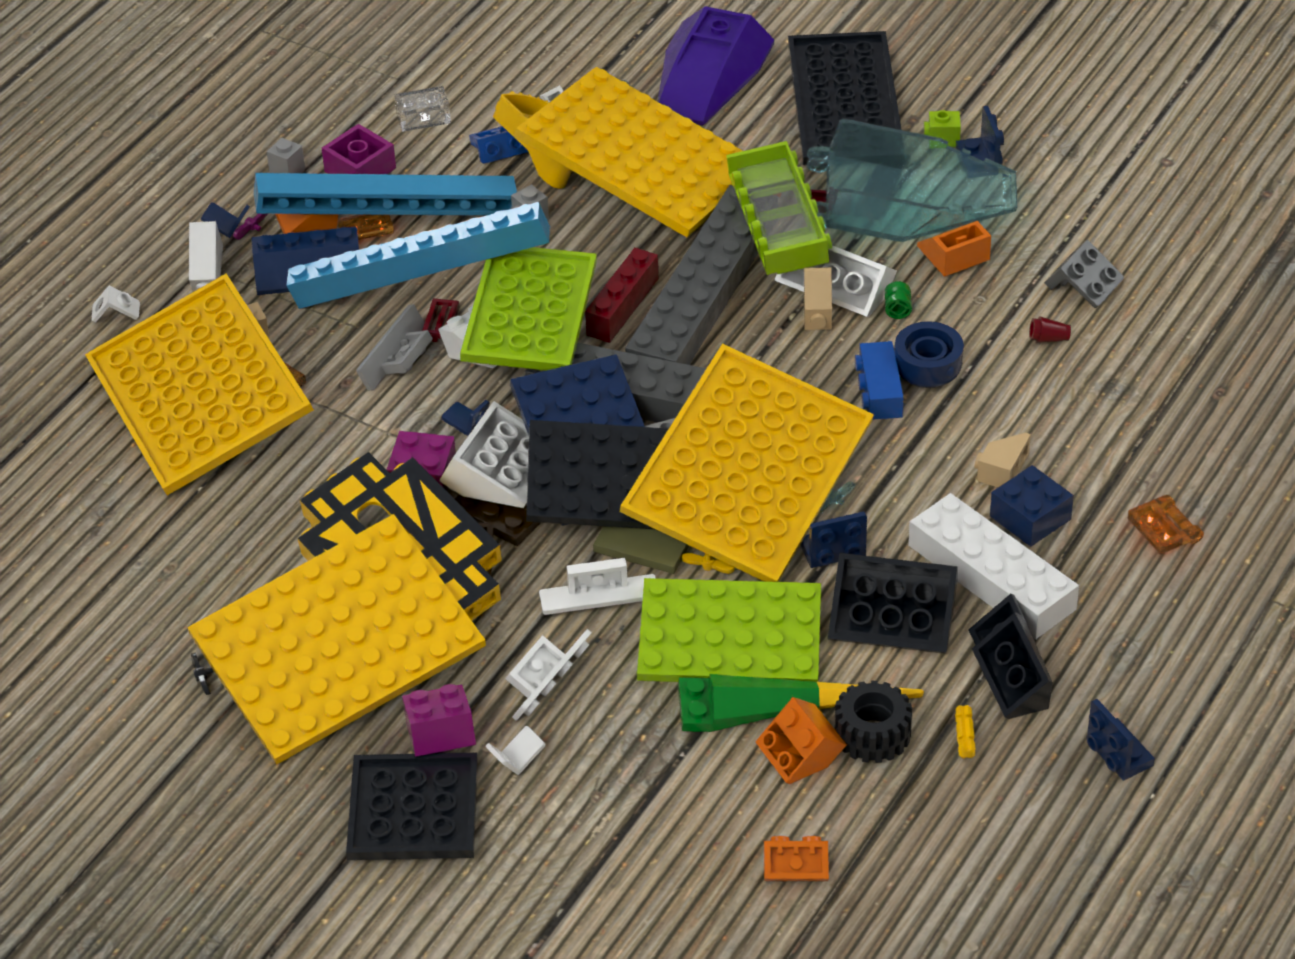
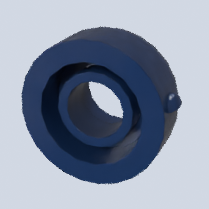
M918 322L905 327L899 332L895 340L894 352L899 375L908 383L922 388H937L950 383L958 376L962 368L964 352L962 337L952 327L939 322Z

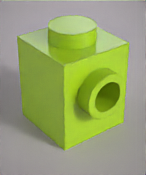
M945 110L929 111V120L924 121V137L929 138V147H956V141L960 140L961 133L960 112Z

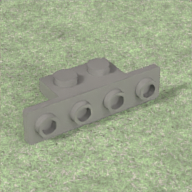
M414 304L406 307L356 371L368 391L374 390L386 374H404L411 370L412 364L426 351L427 345L433 339L428 330L421 331L425 322Z

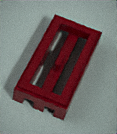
M433 298L422 331H429L433 338L432 342H438V339H442L438 329L443 327L449 306L451 309L447 321L457 316L460 308L459 301ZM440 305L442 306V309L439 314L435 330H431L438 307Z

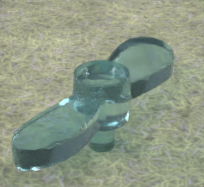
M850 481L837 491L832 489L819 513L827 509L832 503L843 505L845 501L842 497L854 489L855 483Z

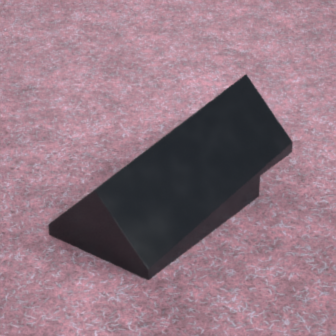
M1010 593L968 629L975 643L972 651L1004 717L1007 719L1049 709L1053 685L1016 597Z

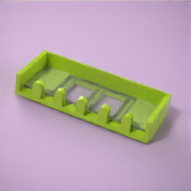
M787 141L726 155L728 175L766 274L777 273L778 275L829 263L828 249H832L829 233H824L825 225L822 216H817V203L815 199H810L812 196L809 183H804L803 169L801 166L797 167L798 159L795 150H790Z

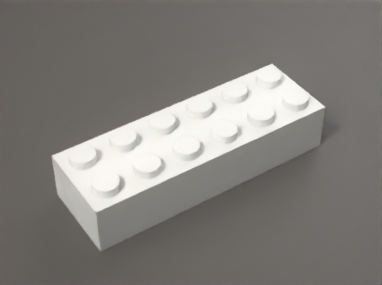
M948 494L910 521L908 546L933 564L958 566L957 582L992 608L998 605L1010 593L1014 594L1034 639L1039 638L1077 610L1079 591L1077 583L953 494Z

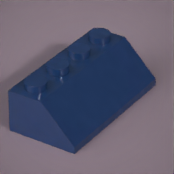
M357 227L252 237L257 295L290 292L286 286L289 268L299 264L304 265L315 262L322 258L338 256L348 251L360 250Z

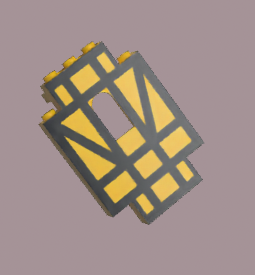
M367 452L362 457L354 459L349 466L339 473L331 475L325 483L316 489L308 491L300 499L303 516L311 524V528L306 529L297 538L301 554L307 561L365 530L366 528L358 520L359 512L369 505H378L390 516L392 514L396 516L471 621L501 600L499 583L487 572L502 561L500 545L413 457L405 463H400L389 473L370 452Z

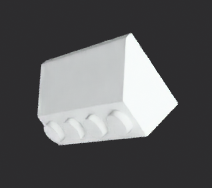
M832 246V249H828L829 263L808 268H831L832 303L869 317L885 299L884 290L888 284L893 282L897 271ZM804 268L778 274L775 277V281L804 292Z

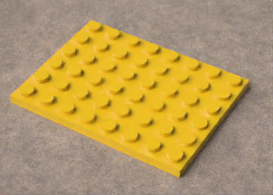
M598 67L592 69L516 128L514 137L686 238L708 220L729 185H732L728 175L726 155L742 151L735 147L734 144L723 140L710 130L702 128L689 118L683 117L671 110L670 107L662 105L650 98L649 95L629 86L628 83L617 79Z
M227 273L85 354L167 496L314 411L311 403Z
M722 343L622 502L620 512L762 581L779 582L809 531L810 524L814 522L871 424L874 414Z
M394 514L187 627L189 634L276 765L486 646L485 638Z

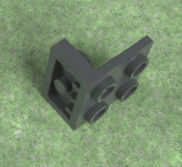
M1087 239L1065 259L1044 283L1052 290L1059 283L1064 286L1069 282L1094 308H1097L1124 279V276Z

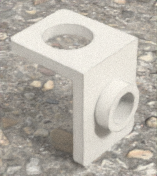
M109 285L93 304L92 321L96 323L109 307L137 320L140 302L128 293L121 292Z
M525 726L502 752L490 743L485 747L504 766L519 775L546 744L530 727Z

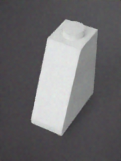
M216 221L189 223V282L192 291L198 290L221 275L223 243Z

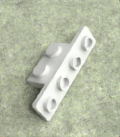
M625 558L568 565V586L541 589L539 591L542 612L544 615L641 602L643 600L644 578H655V575L627 577Z
M587 629L566 654L543 635L505 678L527 697L526 701L512 718L517 721L523 713L529 716L540 703L536 700L541 693L546 697L556 685V682L552 679L557 674L562 678L573 665L569 659L573 655L579 658L589 646L586 639L592 633Z

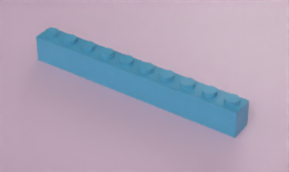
M255 173L253 194L257 214L491 215L498 211L510 210L512 207L511 195L516 193L517 189L514 176Z
M539 202L524 204L517 208L498 211L480 218H472L454 225L449 224L439 229L423 231L409 237L397 238L379 245L374 244L364 249L348 251L338 256L322 258L304 265H296L288 270L286 286L298 308L301 309L549 243L550 225Z

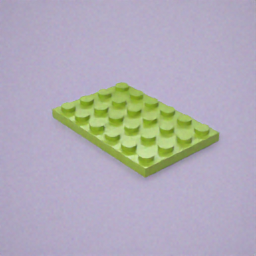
M532 247L486 259L460 351V361L546 371L572 365L597 263V254Z
M644 578L637 681L678 682L679 677L709 678V674L818 682L821 583Z

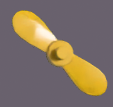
M693 553L682 554L683 562L702 565L706 571L715 569L719 572L730 574L735 570V567L714 559V557L706 553L704 557Z

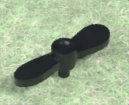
M196 652L191 653V660L195 668L193 673L196 681H200L204 693L209 695L211 692L206 678L208 674L213 673L212 667L207 669L201 667Z

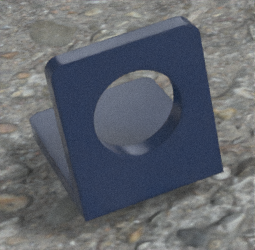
M211 202L202 215L201 221H216L219 232L230 238L250 206L246 205L237 218Z
M485 400L474 411L460 402H455L442 414L441 420L469 436L488 410L490 402Z

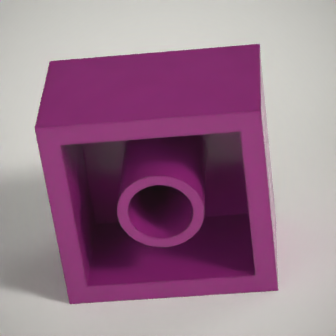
M357 124L321 148L324 172L327 174H389L396 169L394 144L360 124Z
M399 431L386 470L391 473L397 465L405 463L413 457L447 491L448 486L439 480L456 454L454 436Z
M448 684L440 689L429 691L416 690L402 696L406 725L415 757L476 745L472 713L462 684Z

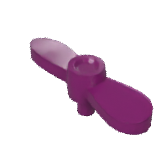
M257 214L254 218L248 217L243 225L235 229L233 237L240 240L249 230L260 231L261 227L258 223L268 214Z

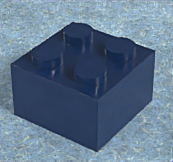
M1031 465L991 492L990 517L1032 547L1071 520L1074 495Z

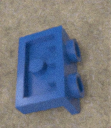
M503 126L469 135L471 145L478 149L480 162L483 164L528 152Z

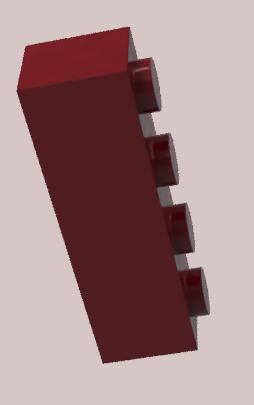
M634 247L586 309V336L611 343L658 281V254Z

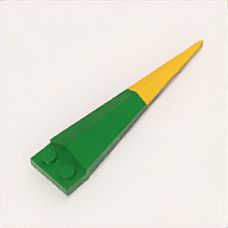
M709 674V678L679 677L678 695L681 729L687 732H714L737 725L774 718L792 697L813 703L818 709L835 707L836 701L839 700V695L842 692H847L849 686L853 685L856 687L858 685ZM899 688L901 689V694H906L909 699L921 698L924 694V690Z

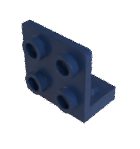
M988 106L982 107L981 137L956 141L955 149L968 180L996 177L999 174V165L1003 164L1000 146L1004 145L1003 131L998 130L996 115L991 114Z
M863 511L811 523L810 534L806 535L800 544L810 568L838 562L839 553L866 556L867 515Z
M1098 699L1091 701L1086 740L1089 747L1093 751H1097L1105 760L1108 768L1112 772H1116L1125 781L1153 767L1155 758L1118 718H1115Z

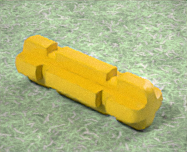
M959 705L955 709L959 756L963 759L967 757L973 758L976 747L972 708L969 705Z

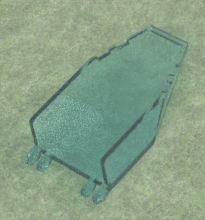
M841 119L839 121L830 147L814 146L809 148L807 156L810 158L807 161V167L810 171L812 170L817 173L827 171L826 203L816 201L818 207L817 216H822L825 227L898 242L916 239L964 226L975 221H982L1015 212L1018 208L1016 171L987 158L982 161L970 156L971 151L963 148L962 151L948 146V141L942 138L849 119Z

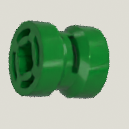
M901 281L888 284L884 290L886 314L894 319L906 318L912 312L911 289L909 285Z

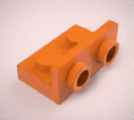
M773 836L770 838V841H764V881L829 880L828 841H821L819 836L802 837V841H790L787 836Z

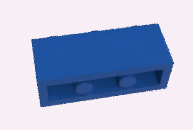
M893 342L860 343L859 355H855V370L861 372L858 374L859 390H864L861 394L862 408L868 409V412L874 414L873 420L903 418L904 397Z

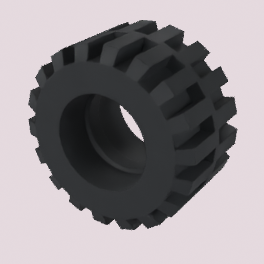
M871 680V683L867 684L865 681L858 682L856 687L851 685L847 688V692H842L839 695V700L835 704V730L847 744L842 750L844 753L850 752L851 758L855 760L861 758L862 762L869 763V760H875V763H882V759L890 761L894 759L895 754L901 755L904 752V747H908L911 738L912 705L909 703L908 696L901 694V689L898 687L892 688L890 687L891 684L887 682L879 684L878 681ZM866 721H879V722H878V723H871V722H866Z

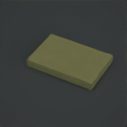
M606 526L602 528L593 544V552L618 559L625 558L628 562L672 574L677 570L682 560V554H685L689 548V545L656 529Z

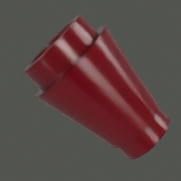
M1041 316L1038 319L1032 318L1029 328L1030 340H1036V343L1069 341L1071 325Z

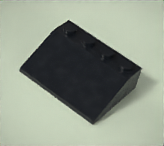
M839 553L828 640L947 654L956 597L958 566Z

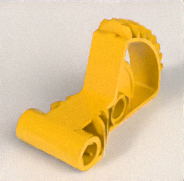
M510 91V93L501 94L496 104L493 118L514 137L516 128L549 102L539 97H532L530 94L524 95L521 92L516 94ZM514 137L528 150L538 175L547 184L558 189L566 187L572 170Z

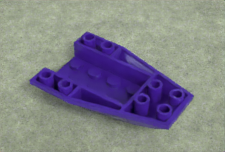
M704 6L682 21L666 49L658 102L670 107L671 110L683 117L689 118L695 124L703 126L760 71L774 45V39L752 15Z

